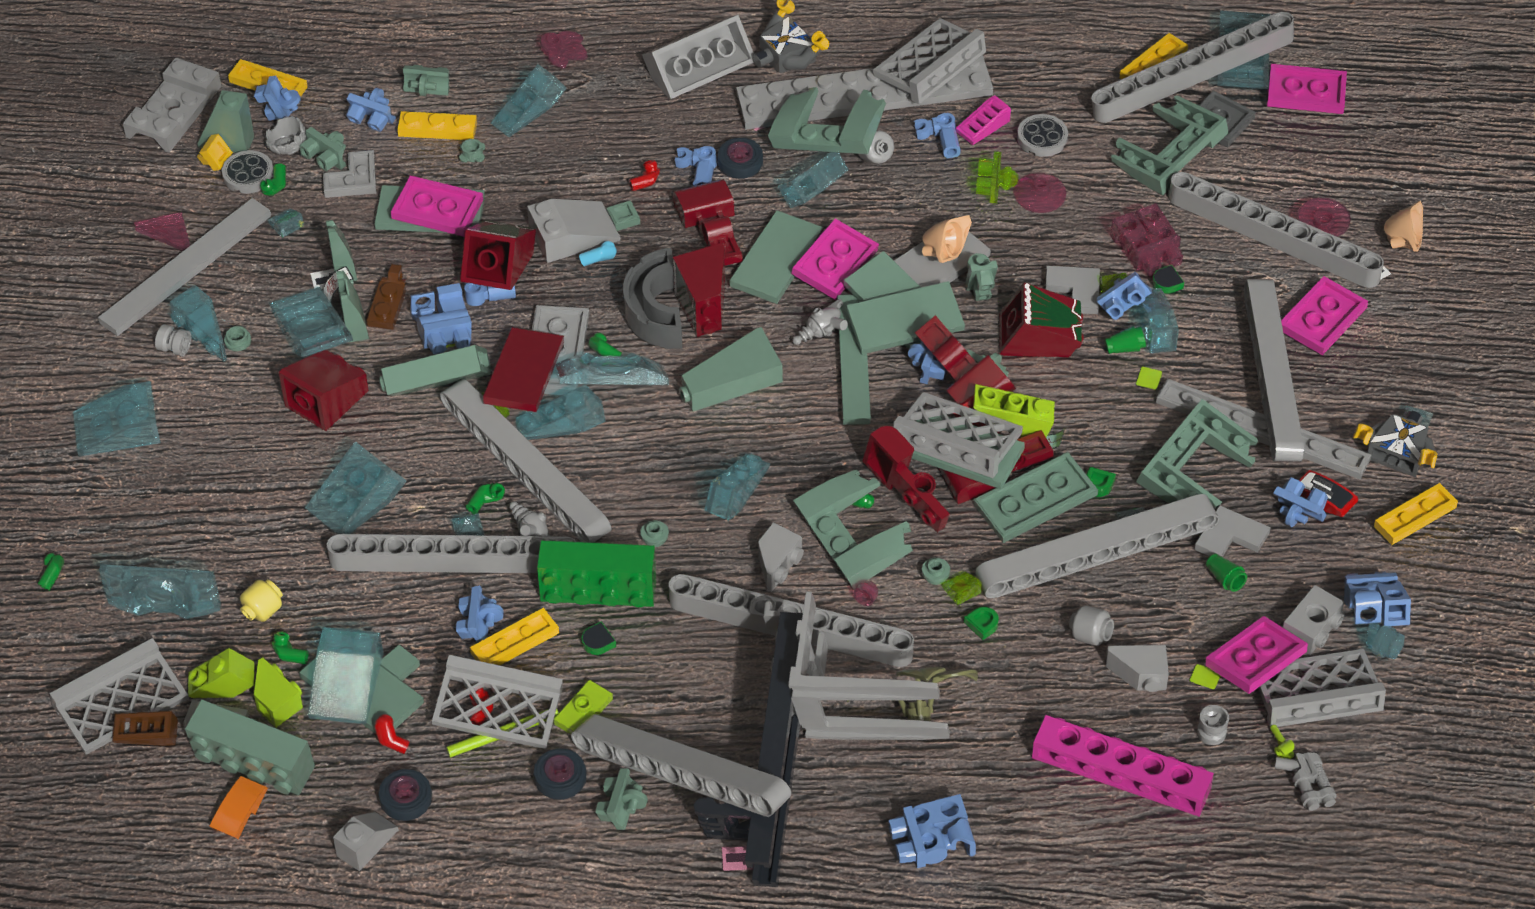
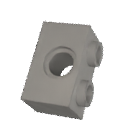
M1314 585L1284 621L1283 628L1307 642L1306 653L1311 655L1317 647L1322 648L1332 628L1336 630L1341 625L1344 619V614H1342L1344 601Z

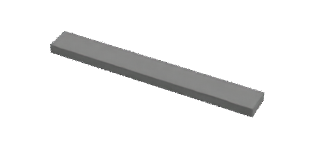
M251 198L98 317L99 323L116 336H119L270 218V210Z
M1168 378L1157 396V404L1189 415L1201 399H1203L1257 438L1258 442L1269 445L1264 414ZM1301 428L1304 446L1303 459L1361 480L1370 462L1371 454Z

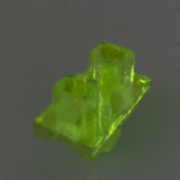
M994 151L993 159L979 158L978 175L992 177H977L976 194L990 195V203L997 204L999 186L1004 190H1009L1017 185L1019 177L1016 171L1012 170L1009 166L1000 170L1002 152Z

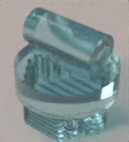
M1370 623L1366 647L1372 650L1374 655L1381 658L1396 659L1404 646L1405 635L1396 632L1394 627L1387 625L1380 627L1377 623Z

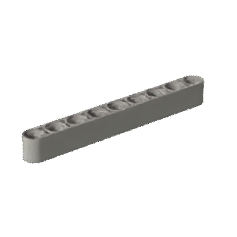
M1288 12L1275 13L1098 89L1091 97L1093 117L1101 123L1110 122L1284 47L1294 40V18Z
M1178 172L1172 176L1169 200L1175 206L1363 287L1373 288L1379 284L1384 264L1380 255L1189 173Z
M1246 279L1244 283V300L1272 460L1301 462L1304 451L1303 438L1274 280Z
M462 379L440 393V398L445 408L581 542L594 543L611 531V525L607 517L493 405L483 404V396L467 380Z
M1198 494L986 561L977 567L975 574L986 597L998 598L1208 531L1217 525L1219 517L1208 496Z
M337 534L328 540L327 550L330 565L337 571L538 573L537 566L541 540L576 541L571 537Z
M685 574L675 575L669 581V603L673 609L776 636L778 630L768 629L762 613H764L765 602L771 601L774 611L803 613L804 604ZM816 607L811 645L817 646L818 634L824 633L829 650L896 667H904L912 662L914 638L909 631Z
M596 714L587 718L571 734V739L575 746L585 753L763 816H772L791 796L790 787L777 776Z

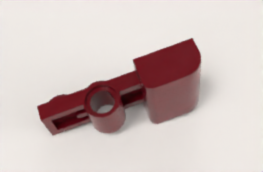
M721 179L674 191L673 203L684 227L688 228L698 225L708 247L723 242L725 246V266L742 262V252L734 238L732 224L729 217L735 216L734 200L725 180Z
M936 315L915 332L956 380L946 391L957 404H961L974 395L975 384L1013 392L1016 389L1014 384L989 355H986L981 361L976 363Z
M892 426L878 428L870 434L863 463L889 490L895 487L902 494L906 504L911 507L913 506L920 514L923 522L927 526H931L938 533L946 527L950 513L933 496L936 487L935 479L925 472L914 475L908 469L914 453V447L896 428ZM916 488L924 489L926 492H921Z
M1042 430L1017 439L1024 442L1025 449L1012 472L1053 457V449ZM938 468L957 504L977 498L996 488Z

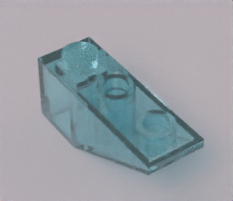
M537 64L491 124L508 137H511L552 108L567 88L554 75Z
M828 152L777 187L789 207L793 208L806 203L824 191L849 169L839 152Z
M193 285L170 301L171 318L178 327L182 326L190 331L192 339L196 342L199 340L212 356L216 355L225 362L227 360L225 347L212 299L196 285Z
M1161 288L1151 289L1152 293L1145 297L1144 302L1138 305L1149 354L1176 351L1179 329L1174 310Z
M586 384L539 406L537 412L529 411L516 418L517 430L527 440L583 433L606 422L602 400Z
M745 454L711 481L704 511L728 521L731 520L742 510L770 468V463L763 461L757 455Z

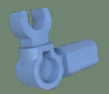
M942 113L929 121L926 119L914 121L917 139L923 140L930 135L940 136L943 154L946 158L958 157L961 150L956 132L955 117L952 114Z
M703 146L699 149H694V151H690L685 147L677 148L678 158H675L676 167L686 168L690 165L696 167L693 186L712 181L713 171L717 166L716 151L713 147Z
M463 282L466 303L471 306H479L485 302V299L497 301L516 298L515 286L512 290Z

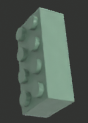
M202 699L185 728L197 759L205 763L212 761L220 764L224 770L230 773L240 772L245 774L250 780L259 784L265 782L273 785L277 791L283 794L293 793L299 796L315 767L307 740Z

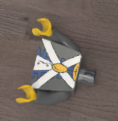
M777 0V6L780 9L778 13L775 12L759 37L760 51L753 54V60L759 68L770 64L778 73L790 70H803L809 64L816 62L818 50L823 51L829 47V41L821 31L815 32L812 38H810L789 16L784 17L785 14H790L795 9V5L791 0L786 6L785 4L788 0Z
M1409 411L1405 418L1394 414L1387 421H1381L1371 427L1365 424H1358L1353 438H1360L1365 445H1368L1370 442L1368 453L1371 454V461L1415 478L1421 464L1430 465L1431 468H1435L1438 454L1435 451L1433 440L1427 437L1428 427L1421 424L1423 418L1418 412Z

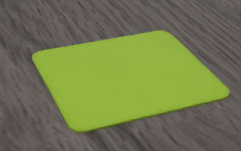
M1141 367L1136 385L1157 389L1162 371Z
M1197 664L1191 675L1190 682L1215 689L1220 675L1208 667Z

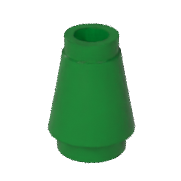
M1131 326L1109 338H1105L1108 354L1140 352L1141 348L1146 347L1141 326L1136 328Z
M1213 554L1208 558L1206 567L1209 568L1225 590L1236 592L1245 585L1247 574L1243 567L1218 554Z

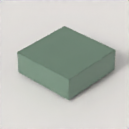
M631 200L606 208L617 231L640 224V217Z
M400 645L378 662L380 666L401 681L406 679L420 666L419 660Z

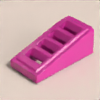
M994 95L957 126L956 132L970 144L974 145L1010 122L1011 109ZM972 127V128H973L974 130H976L977 132L974 133V132L971 131L969 128Z

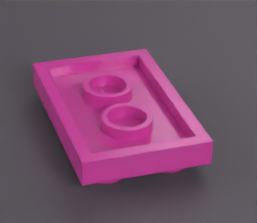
M1271 64L1267 106L1343 114L1347 71Z
M410 175L391 210V218L465 237V230L470 227L483 202V193Z
M835 218L794 265L791 274L836 300L838 295L846 288L844 286V279L864 266L878 251L879 244Z
M1323 276L1281 320L1283 333L1323 355L1367 309L1368 301Z
M1263 616L1208 655L1205 666L1250 694L1305 654L1308 643Z

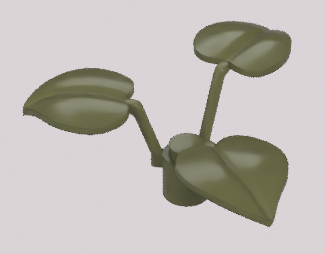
M923 667L919 670L906 669L896 672V676L905 675L914 677L915 681H920L921 679L926 682L932 679V683H939L955 676L968 677L975 681L978 679V672L972 669L946 671L944 667ZM928 699V704L922 700L909 702V708H907L904 700H898L903 716H907L908 720L931 722L934 699Z

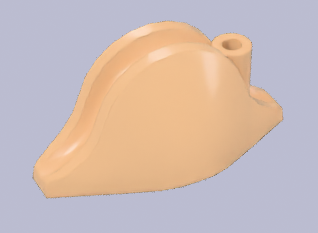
M1421 201L1400 210L1385 222L1384 231L1393 249L1404 247L1412 251H1418L1421 247L1423 234V206Z
M970 216L947 219L928 229L922 237L925 245L922 248L923 256L936 257L940 263L956 259L964 247L972 223Z

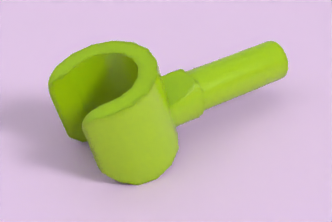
M1272 725L1270 730L1279 744L1274 749L1276 756L1286 759L1293 758V750L1295 748L1293 741L1286 740L1277 725Z

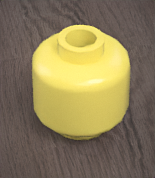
M268 579L266 581L256 580L240 595L242 604L240 611L250 621L255 618L258 621L265 622L282 606L281 597L283 594L272 581Z

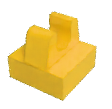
M214 134L209 137L197 158L203 165H210L213 171L222 169L224 162L233 152L219 134Z

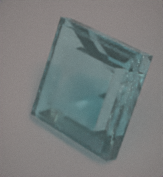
M479 513L451 519L455 535L484 536Z

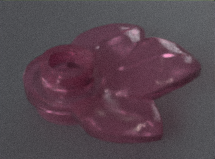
M576 32L546 33L541 37L540 45L542 51L548 55L551 63L562 69L566 68L568 60L587 59L586 49L581 44L584 38Z

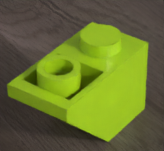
M230 648L188 672V696L191 698H234L254 686V661Z
M262 657L258 660L254 690L257 711L277 728L303 708L301 700L302 691L294 681L289 682L284 677L276 664L273 663L271 665Z

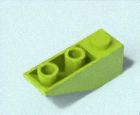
M975 384L974 409L1023 426L1020 437L1041 430L1045 437H1047L1054 424L1055 401Z

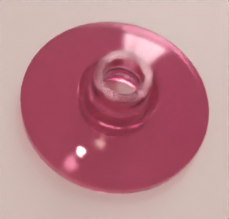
M1034 173L1018 181L1015 187V198L1018 204L1028 211L1048 213L1058 209L1065 202L1066 188L1058 178L1050 174Z
M1315 198L1309 200L1301 206L1298 213L1299 221L1336 237L1344 234L1350 226L1351 217L1349 211L1344 205L1333 199Z

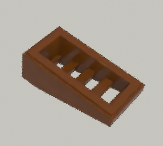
M172 711L115 714L112 741L124 744L176 745L178 719ZM126 722L130 723L129 734H125ZM138 723H142L141 733H137ZM150 724H154L153 733H149Z

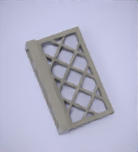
M939 18L874 68L873 74L875 77L910 93L912 101L920 104L986 52L984 32L979 29L969 32ZM941 28L948 31V33L934 34ZM954 39H962L960 42L953 43L952 41ZM950 40L948 44L935 45L937 41ZM932 42L931 46L917 47L921 43ZM937 52H946L941 56H936ZM933 53L932 57L918 58L920 54ZM915 55V59L901 60L904 56ZM921 65H929L925 69H919ZM916 66V70L901 71L903 67ZM898 68V72H885L888 69ZM905 78H912V79L909 81V83L906 82V81H904V80H902V79H905Z
M925 392L920 395L904 417L898 416L894 421V428L914 447V451L990 478H994L998 473L999 463L1020 437L1023 426ZM927 403L936 406V408L924 410L923 405ZM956 413L961 415V417L949 419L947 414ZM941 416L943 419L942 421L930 423L928 418ZM922 419L924 424L916 422L915 420ZM982 422L986 426L974 428L972 423ZM966 425L968 429L955 431L953 427ZM947 428L949 433L941 431L939 429ZM1007 431L1011 434L999 437L997 432ZM991 433L993 437L980 440L978 435ZM972 437L974 442L964 438ZM997 445L998 448H999V450H995V449L990 448V447Z
M153 638L50 693L52 707L58 715L60 714L85 755L112 741L114 727L108 726L111 713H137L134 712L137 700L152 702L151 709L147 712L168 711L189 699L187 692L159 652V647ZM158 662L162 668L160 678L146 676V668ZM127 678L138 680L134 692L119 689L121 682ZM142 681L158 684L155 696L139 693ZM162 686L175 688L178 692V695L171 699L159 697ZM101 692L112 694L109 706L93 703L95 696ZM117 695L132 698L129 710L113 707ZM75 706L86 708L83 720L70 718L66 711ZM91 709L106 712L103 724L88 721ZM129 722L125 724V734L129 732ZM85 727L100 730L99 738L87 744L83 738Z
M1364 649L1296 659L1276 674L1278 678L1274 682L1268 680L1258 687L1268 712L1267 721L1270 727L1272 725L1282 727L1383 711L1386 693L1383 683H1378ZM1360 660L1361 666L1359 669L1353 668L1346 664L1347 661ZM1328 665L1334 669L1329 674L1318 669V667ZM1300 669L1306 673L1300 678L1291 674L1290 671ZM1339 671L1351 675L1352 678L1349 681H1345L1336 677ZM1314 675L1323 679L1324 682L1319 686L1308 681L1309 678ZM1285 679L1296 684L1293 690H1290L1280 684ZM1358 679L1370 683L1360 686L1354 685ZM1330 683L1341 687V689L1328 690L1326 688ZM1303 687V688H1305V689H1307V690H1310V691H1312V692H1314V693H1308V694H1302V695H1301V694H1299L1298 692H1299V691L1301 690V688ZM1276 692L1285 697L1271 699L1270 696Z
M449 655L446 663V672L432 718V725L547 749L558 702H560L563 679ZM450 679L463 682L467 689L453 696L448 688ZM482 687H488L492 689L495 696L482 702L475 691ZM511 693H516L521 696L523 702L510 708L504 697ZM471 694L478 705L464 712L457 701ZM540 699L552 701L550 709L540 715L532 704ZM499 700L506 711L493 718L486 707ZM451 704L455 706L460 714L453 719L440 717L442 709ZM528 706L534 718L521 724L514 713ZM482 710L488 721L480 726L472 724L468 717ZM510 716L517 727L509 732L502 731L497 723ZM539 723L544 730L543 738L530 737L525 729Z

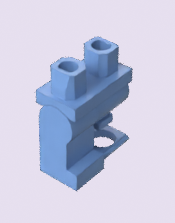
M460 283L436 287V306L439 312L436 314L434 291L410 295L411 316L417 321V329L424 349L430 348L433 354H439L446 350V345L455 343L458 349L470 346L472 322L463 301ZM419 298H429L425 304H416Z
M1386 571L1364 575L1351 573L1345 576L1344 602L1348 609L1355 608V624L1381 623L1382 614L1384 627L1410 625L1411 598L1398 580L1396 572L1386 573ZM1372 607L1376 610L1374 617L1369 620H1364L1360 617L1362 610H1368Z
M961 794L920 804L913 808L912 806L904 807L903 816L888 820L892 839L907 836L909 840L896 844V854L899 863L915 861L917 868L926 867V864L939 863L947 857L949 849L956 850V843L958 841L964 842L969 856L976 854V844Z

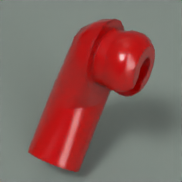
M648 160L643 164L645 170L641 176L629 179L631 191L655 184L660 173V168L657 167L655 160Z
M483 688L475 691L482 702L490 698L488 692ZM470 694L469 697L471 698L472 705L475 707L478 704ZM493 704L486 707L490 714L493 711ZM482 710L470 717L472 724L479 726L487 720Z
M380 715L375 721L374 726L379 743L405 754L410 741L396 735L393 718L390 715Z

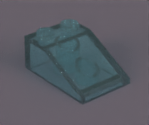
M151 381L123 385L73 411L78 457L161 443L156 401Z
M355 442L306 505L305 509L335 533L350 534L387 506L407 480Z
M323 627L317 649L308 712L310 719L358 724L367 723L383 657L380 633Z

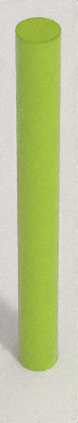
M534 715L522 718L519 721L523 724L534 718ZM512 722L499 728L502 731L509 732L517 726ZM536 723V724L532 725V726L529 727V728H532V727L537 726V725H540V724H539V723ZM477 735L447 746L446 750L451 758L499 739Z

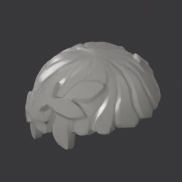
M293 116L280 118L277 120L274 129L266 131V145L272 152L279 155L294 154L300 149L299 145L306 140L305 127L299 118Z

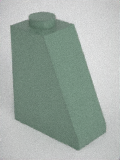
M221 91L198 141L199 148L205 145L211 135L219 134L233 153L250 149L254 139V131L247 94Z

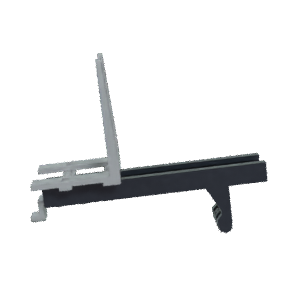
M806 591L803 613L774 611L771 601L765 602L763 618L768 629H777L778 631L775 636V652L771 665L772 673L758 764L759 771L781 778L787 783L790 790L792 789L800 725L806 729L805 737L811 739L929 740L949 738L950 730L947 723L825 716L821 700L939 699L940 690L938 684L932 682L824 676L828 643L825 634L819 633L816 656L814 655L811 643L816 604L812 592ZM709 797L696 799L693 807L704 830V835L710 839L747 841L745 864L747 868H753L754 865L752 876L754 886L778 887L790 798L769 817L729 803L718 804L713 798ZM737 818L748 819V820L739 823V821H738Z

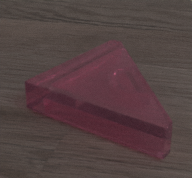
M182 212L134 222L136 232L182 251L190 246Z

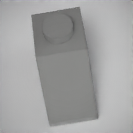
M1166 645L1108 646L1106 667L1137 691L1156 692L1166 690L1169 675Z
M376 812L353 816L333 837L337 857L358 871H361L399 829Z

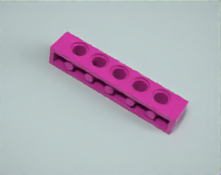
M1046 715L1033 742L1032 758L1198 817H1200L1211 791L1214 773L1207 771L1203 767L1189 765L1171 756H1163L1150 751L1146 747H1137L1123 742L1117 737H1109L1097 733L1091 728L1068 723L1062 718Z

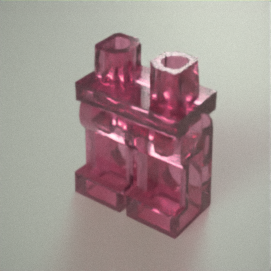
M1157 203L1136 210L1135 214L1131 212L1112 219L1110 237L1115 243H1120L1129 260L1133 262L1136 271L1143 269L1151 276L1158 269H1161V262L1167 261L1173 267L1181 265L1183 260V254L1180 249L1181 238L1175 233ZM1151 213V218L1146 220L1145 215ZM1128 222V226L1123 228L1122 224Z

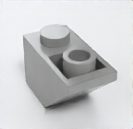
M774 522L758 541V559L766 588L771 592L778 583L782 584L785 581L789 569L793 564L797 565L800 562L804 553L802 549V536Z

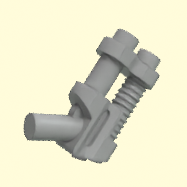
M1296 753L1295 760L1276 757L1275 769L1294 771L1293 783L1296 787H1299L1302 793L1301 802L1304 807H1308L1309 811L1318 809L1320 807L1319 803H1323L1325 807H1331L1336 803V792L1325 775L1322 760L1317 753ZM1317 782L1320 790L1314 791L1310 783L1315 784Z

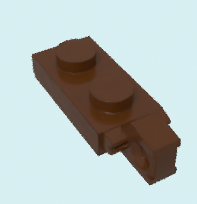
M391 264L388 277H382L381 281H379L367 318L368 327L394 330L406 294V280L402 279V265Z

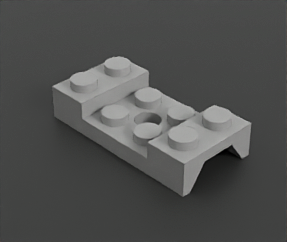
M176 57L163 72V83L143 108L135 107L123 122L126 138L131 139L136 133L154 138L164 151L168 153L171 152L221 88L219 72ZM173 106L179 107V108H173V109H171V110H168V108L173 107Z

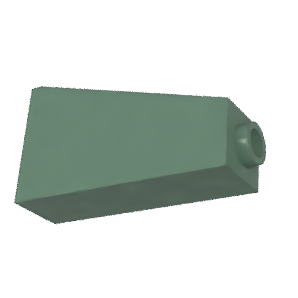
M759 327L683 374L682 387L679 388L680 396L684 403L688 402L692 412L783 382V365L762 327Z
M472 345L381 368L383 375L380 376V384L382 390L387 392V395L398 396L457 383L462 379L471 380L492 375L487 349Z

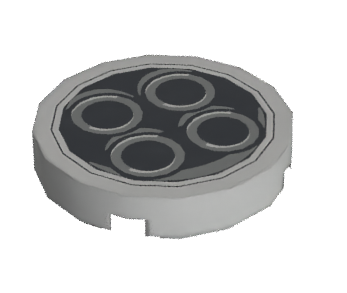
M1036 114L1025 118L1020 123L1017 130V140L1020 147L1027 153L1030 151L1039 157L1053 156L1060 153L1067 144L1068 130L1063 121L1057 117L1047 114Z
M247 150L238 152L224 162L222 167L223 180L226 186L233 191L234 189L240 190V193L243 194L258 192L261 190L260 183L263 180L267 182V179H273L272 161L267 155L259 151Z

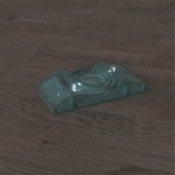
M1220 11L1218 38L1266 18L1270 14ZM1269 53L1218 74L1217 86L1268 89Z
M320 287L270 303L271 310L282 333L287 335L295 353L301 358L353 341L352 334Z
M584 353L555 364V371L560 384L669 385V377L662 364L634 353L624 357H596L592 354Z
M100 564L99 571L108 604L137 616L150 612H172L184 619L218 612L221 609L214 571Z

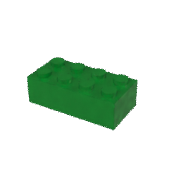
M541 540L537 566L541 602L553 604L577 603L579 605H622L638 608L654 607L657 580L655 546Z

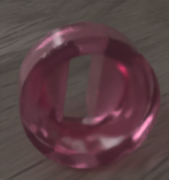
M871 581L860 583L853 592L854 598L863 606H871L878 596L877 585Z

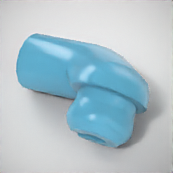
M605 241L601 244V247L579 254L580 261L583 266H587L596 262L611 260L616 256L617 249L613 242Z

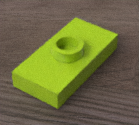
M589 680L554 718V725L572 734L591 715H599L613 700V693Z

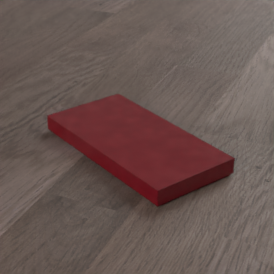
M512 327L484 393L483 404L537 412L563 347L564 336Z

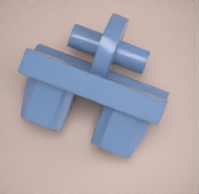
M269 76L267 85L257 86L254 94L258 103L268 102L265 106V115L268 120L289 117L293 111L298 109L297 104L301 98L296 90L288 91L287 88H283L277 76Z
M375 88L372 93L366 91L364 98L349 93L347 101L350 106L346 115L349 121L361 124L364 116L368 115L370 116L367 122L368 126L378 132L383 130L387 122L390 124L394 123L396 117L391 115V108L388 106L389 99L384 98V91L382 89Z
M1135 271L1123 280L1120 278L1115 280L1113 287L1097 297V302L1112 319L1117 320L1123 316L1126 310L1144 302L1145 297L1150 295L1152 291Z
M922 341L920 344L911 345L908 356L913 360L912 364L914 366L922 364L921 369L923 372L920 382L928 384L930 377L944 380L947 370Z
M1292 477L1289 478L1283 488L1277 486L1273 493L1278 496V502L1286 505L1280 509V513L1286 516V525L1293 527L1297 522L1306 524L1308 517L1302 513L1323 522L1326 517L1323 509L1328 499L1326 493L1313 488L1307 499L1300 497L1305 485Z
M474 586L470 596L459 598L461 614L469 617L468 619L457 621L456 632L461 639L474 638L479 643L488 637V628L493 627L494 622L503 619L504 610L501 606L497 605L495 599H489L482 595L481 586Z

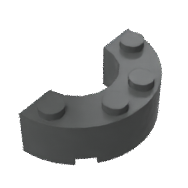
M664 248L640 258L639 264L628 270L623 283L624 313L629 327L644 341L664 349H681L682 327L679 307H668L655 299L657 295L665 290L674 289L672 249Z

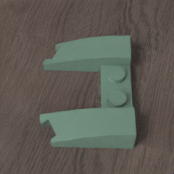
M817 87L809 88L808 92L798 95L791 94L777 114L768 134L773 148L868 154L886 102L884 99L876 100L872 98L870 91L863 90L844 126L807 124L819 92Z
M1178 95L1174 96L1176 105L1166 109L1160 103L1153 106V112L1182 131L1158 155L1148 152L1120 137L1116 141V146L1122 149L1119 156L1111 155L1112 162L1131 177L1161 195H1164L1170 189L1171 178L1175 173H1178L1206 145L1213 148L1228 134L1226 118Z
M327 220L334 272L336 271L338 293L348 343L367 340L369 335L362 304L353 285V281L358 280L351 248L335 222ZM346 266L354 279L349 280L343 270H337Z
M1201 399L1144 468L1136 482L1167 503L1198 494H1205L1208 496L1213 508L1217 509L1222 501L1180 470L1203 442L1251 468L1255 462V457L1248 456L1249 446L1256 445L1258 439L1208 402Z
M856 469L830 479L793 500L853 590L913 551L912 546L904 542V533L911 532V527L907 521L883 531L858 545L836 514L881 486L875 478L868 481L860 477V473Z

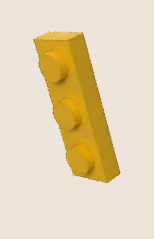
M1168 33L1120 71L1119 78L1124 79L1187 52L1188 44Z
M242 59L238 61L228 75L230 83L256 91L257 86L267 85L269 76H277L283 88H287L288 91L296 90L300 97L308 87L307 80Z
M401 111L397 129L398 137L474 139L477 115Z
M1438 483L1376 519L1374 527L1393 545L1457 507L1458 501Z
M542 608L471 646L470 652L476 661L502 665L559 634V627L547 611Z

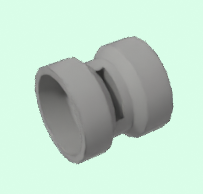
M163 324L157 332L155 347L157 350L164 352L171 350L173 354L183 357L190 348L191 332L184 329L175 330L173 326Z
M1209 705L1202 709L1197 735L1203 743L1218 745L1225 740L1229 723L1228 712L1218 705Z

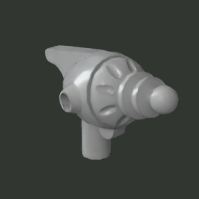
M838 299L825 309L816 308L814 313L807 319V327L803 326L802 332L798 331L799 336L793 337V343L799 345L801 341L807 342V339L812 340V336L817 338L830 336L834 328L845 330L848 322L840 319L841 312L839 310L843 305L842 300Z
M515 501L510 503L509 508L512 510V515L517 521V528L521 536H550L545 522L547 517L544 513L529 511L526 507L518 505Z

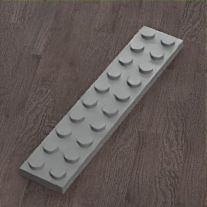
M982 55L920 104L912 101L910 93L875 77L873 74L874 68L736 87V95L745 130L772 126L781 107L791 94L805 93L809 91V88L817 87L819 92L808 121L849 116L863 90L870 91L872 98L876 100L884 99L886 102L885 111L992 96L993 86ZM921 65L919 69H925L929 65ZM916 66L903 67L901 71L916 70ZM898 68L888 69L885 72H898ZM905 78V79H902V80H904V81H906V82L909 83V81H910L912 78Z

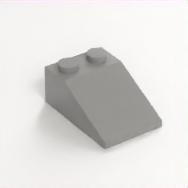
M549 199L527 206L529 228L536 229L535 240L547 263L601 247V244L605 241L613 243L620 241V236L602 201Z

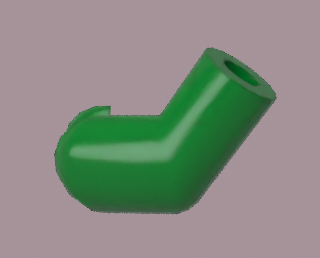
M54 553L46 555L44 565L47 568L37 585L48 591L51 590L64 566L63 557Z

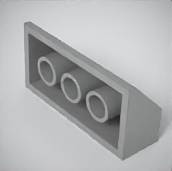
M739 15L724 18L642 54L651 78L669 99L754 63V52Z

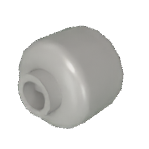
M877 130L869 153L858 155L865 162L884 163L893 154L894 141L888 133Z
M1085 605L1072 614L1069 627L1072 629V635L1075 640L1099 646L1111 638L1114 631V621L1107 611Z

